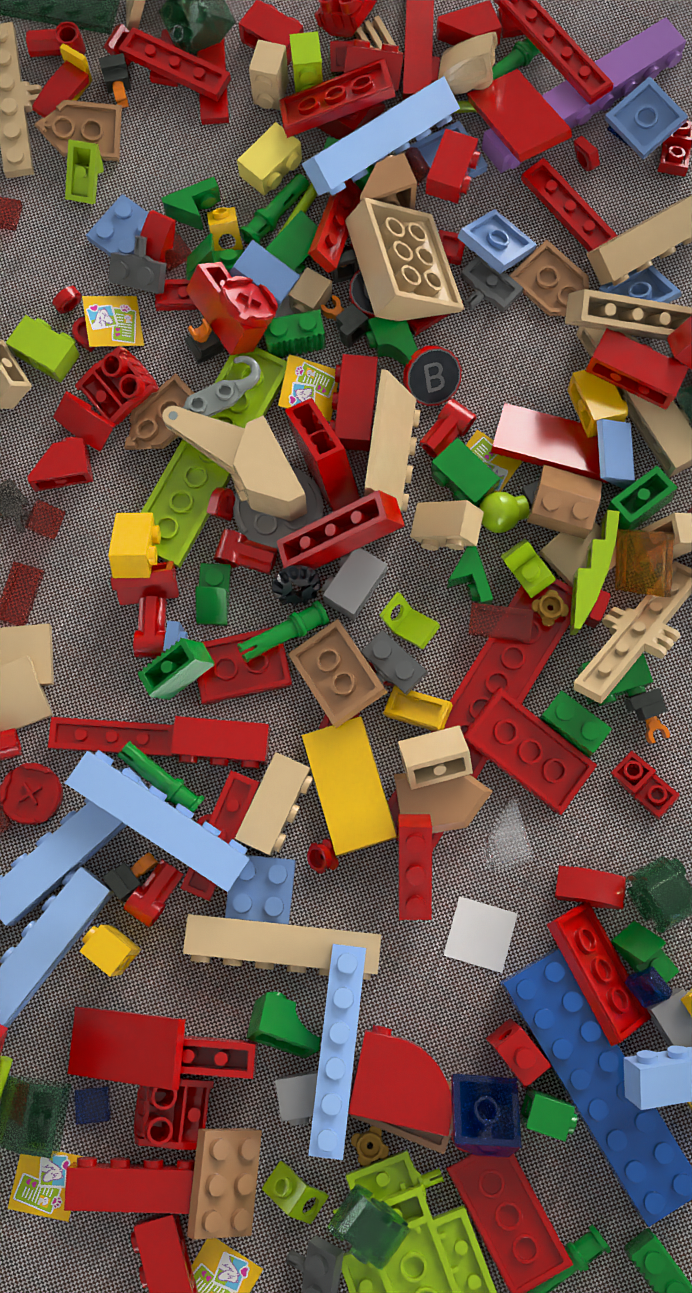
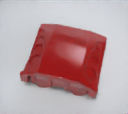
M318 0L320 8L314 15L317 24L331 36L352 37L377 0Z
M118 346L114 351L105 355L102 360L95 363L74 385L77 390L82 391L104 418L115 423L116 426L152 393L159 390L156 380L143 364L126 348Z
M180 1078L179 1090L139 1085L134 1116L135 1144L138 1146L196 1150L198 1130L205 1129L209 1095L214 1081Z

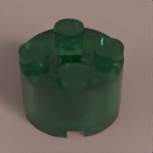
M660 856L626 876V882L631 881L632 884L627 890L634 906L645 921L651 918L657 924L653 929L659 933H664L692 916V887L684 876L686 875V870L683 864L677 858L669 860L666 857Z
M355 1184L331 1218L327 1230L341 1241L346 1239L352 1245L349 1250L350 1253L365 1265L370 1262L376 1268L382 1270L392 1259L411 1231V1228L407 1227L409 1224L383 1200L380 1202L373 1197L370 1200L369 1198L373 1193L367 1188Z

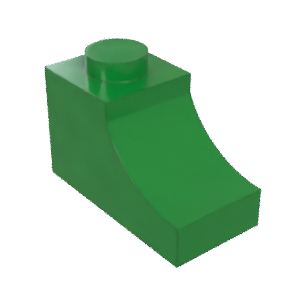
M379 317L368 319V331L365 332L368 347L375 349L378 358L382 356L391 357L405 367L406 363L408 364L412 359L411 356L418 350L407 321H395Z
M266 992L254 1003L246 1038L304 1059L319 1051L321 1038L312 1034L301 1023L295 1009L297 1002L286 999L287 997L280 992Z

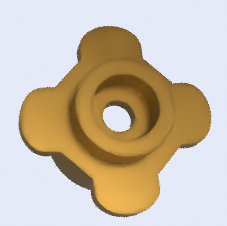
M555 590L547 591L546 595L540 600H534L531 606L532 610L538 612L541 616L542 623L545 626H552L557 618L560 616L565 617L569 612L568 606L564 604L562 598L558 596V592ZM547 606H552L553 610L549 611Z
M371 1126L369 1131L362 1134L355 1133L351 1138V1144L356 1147L359 1154L358 1162L363 1166L369 1165L371 1161H375L378 1158L384 1159L389 1154V1148L383 1143L381 1138L382 1130L380 1128ZM369 1142L373 1144L371 1149L367 1148Z

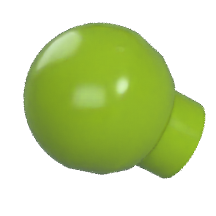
M507 492L490 493L482 500L479 509L484 511L482 518L483 526L494 533H505L513 529L519 520L528 519L530 512L528 501L524 495L514 497Z

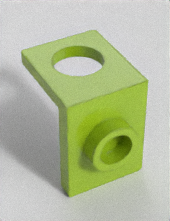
M399 592L393 596L379 615L393 634L420 649H424L440 628L438 622L412 609ZM400 604L398 616L391 620L392 610Z
M279 1161L262 1187V1190L288 1216L307 1224L313 1222L329 1197L326 1192L308 1185L283 1161ZM316 1197L313 1207L309 1211L303 1212L305 1203L309 1199Z

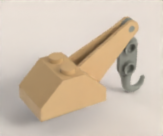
M249 356L234 358V363H246L250 366L251 373L248 377L241 380H222L190 395L182 408L178 406L167 407L162 415L163 421L167 429L177 434L231 474L235 484L234 489L241 502L246 500L252 510L293 521L307 514L306 495L264 415L248 422L245 428L211 418V416L235 405L242 395L254 387L260 379L261 369L253 358Z

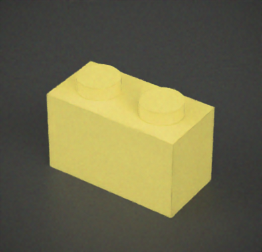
M275 122L237 159L239 176L265 196L271 189L274 190L280 185L283 177L290 170L293 171L299 166L302 160L301 142L294 136L287 138L284 128Z

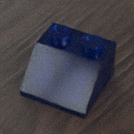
M453 1073L451 1075L454 1145L477 1156L510 1157L522 1148L517 1078Z

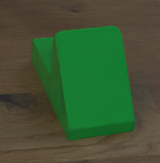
M213 176L161 197L166 216L180 223L203 230L198 210L213 207L216 203L221 202L218 184Z
M210 233L187 257V280H191L198 264L222 262L227 271L230 272L244 252V249L215 251L213 233Z
M467 546L448 580L447 588L470 582L471 584L467 585L471 602L476 601L480 610L491 606L493 596L477 547Z
M200 563L199 586L195 587L197 625H228L232 571L230 564Z
M632 921L611 940L612 945L652 993L658 992L679 972L678 968L661 949L666 944L664 939L636 921Z

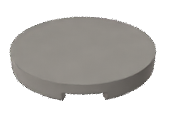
M291 466L305 492L307 514L293 521L252 510L246 500L240 501L236 493L233 512L241 534L245 535L248 540L278 549L277 540L321 519L323 516V501L315 481L304 472Z

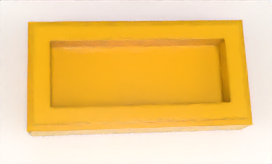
M394 685L383 714L388 718L436 732L444 730L453 705L450 701L412 690L405 695Z

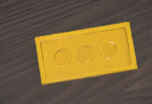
M362 717L348 720L338 728L332 725L302 735L335 855L338 857L398 838Z

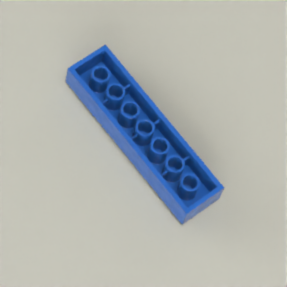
M552 949L500 981L501 986L541 1053L550 1063L551 1070L575 1107L576 1112L640 1219L650 1227L692 1200V1166L657 1109L640 1110L625 1098V1056L617 1044L610 1045L560 949Z

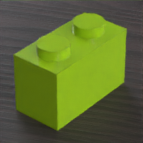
M318 31L289 34L295 93L323 83Z
M25 315L6 341L8 348L15 357L61 383L80 356L75 346V340L64 332L58 334L51 330V326L40 318L34 320Z

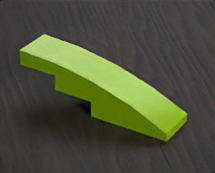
M606 511L602 518L601 539H592L587 550L586 568H578L573 575L569 635H576L597 601L612 559L620 511Z

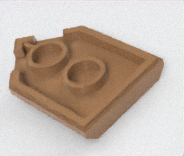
M63 100L56 106L53 112L34 124L61 156L67 157L68 140L72 139L98 144L102 160L120 161L122 105Z
M545 240L508 275L524 288L523 294L548 316H566L568 294L583 289L589 290V276L548 240Z
M176 373L161 385L157 392L152 393L131 412L129 421L131 428L129 436L126 437L125 450L164 449L178 437L177 434L165 426L162 417L163 412L169 406L182 408L185 405L186 399L194 394V392Z
M406 773L394 774L400 814H430L432 833L467 828L493 792L470 774L413 790L410 788Z

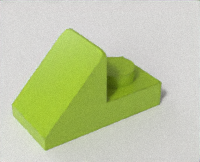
M69 139L65 199L94 204L96 203L98 173L104 172L99 146L95 143Z
M525 538L500 556L531 598L556 581L554 575Z

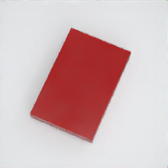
M273 627L202 642L214 661V666L197 678L202 705L293 686L284 643L267 650L249 662H245L242 655L253 650L254 647H250L241 653L238 650L237 644L243 643Z

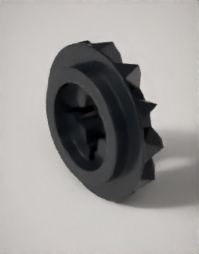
M294 565L281 570L272 581L274 598L279 599L282 605L290 603L294 608L297 603L301 602L307 605L310 598L315 599L317 591L321 589L318 574L312 568L302 565ZM292 582H294L295 585L297 584L298 587H301V591H296L295 589H292Z

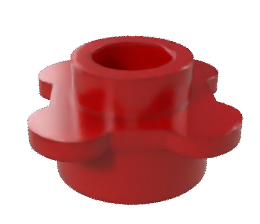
M324 839L321 844L312 843L310 845L307 860L313 870L322 874L325 873L326 869L335 870L338 868L339 861L336 858L331 840Z

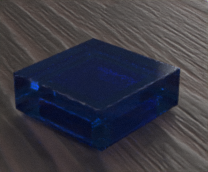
M653 966L629 975L625 981L627 987L644 1008L670 999L673 993Z
M109 1086L74 1090L76 1125L108 1122L111 1120Z

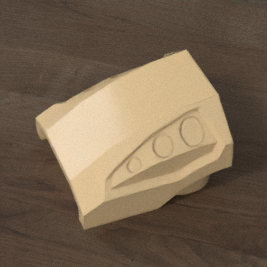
M496 32L470 38L443 52L438 79L443 76L445 77L453 95L467 93L472 88L482 90L492 84V67L495 63L494 51L498 43Z

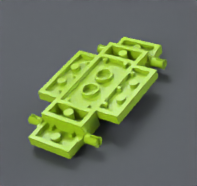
M408 1149L346 1173L345 1176L351 1190V1203L336 1210L334 1209L333 1213L337 1224L357 1217L363 1226L368 1240V1244L343 1254L341 1270L349 1293H497L464 1205L432 1217L426 1201V1188L444 1182L439 1167L420 1175V1172L412 1163Z

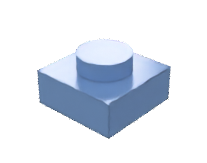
M167 621L164 652H166V649H170L171 645L175 646V641L179 642L180 638L188 639V633L184 632L180 622Z

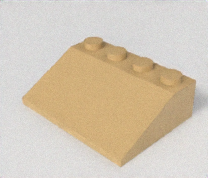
M364 197L346 218L345 222L375 317L403 321L461 312L464 306L432 214Z
M381 369L365 481V496L380 490L397 498L400 511L407 512L409 494L404 493L405 483L411 484L413 466L408 465L409 455L415 456L417 438L411 436L413 427H419L421 410L415 409L416 398L388 370Z

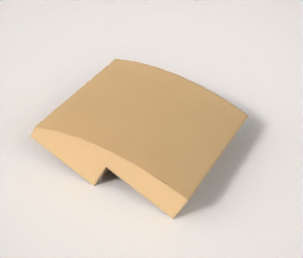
M594 521L592 531L586 539L560 532L538 554L569 586L573 587V575L578 568H586L588 546L592 539H601V527ZM616 543L608 572L627 556Z
M28 655L0 665V731L12 728L18 730L53 716L45 691L40 686L32 660Z

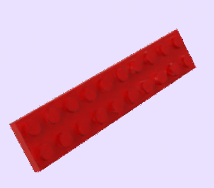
M556 578V581L531 598L523 586H520L451 698L450 702L453 706L444 729L460 726L462 734H464L497 688L500 687L522 704L570 624L573 587ZM555 590L558 592V596L562 598L564 604L568 606L569 612L565 617L560 616L557 618L552 626H545L542 623L541 616L538 612H534L531 606L534 600H540L546 595L547 591ZM549 605L547 609L552 611L553 607ZM466 742L470 752L473 771L470 775L477 779L488 759ZM395 790L388 801V805L398 835V814H400ZM444 832L432 833V852Z

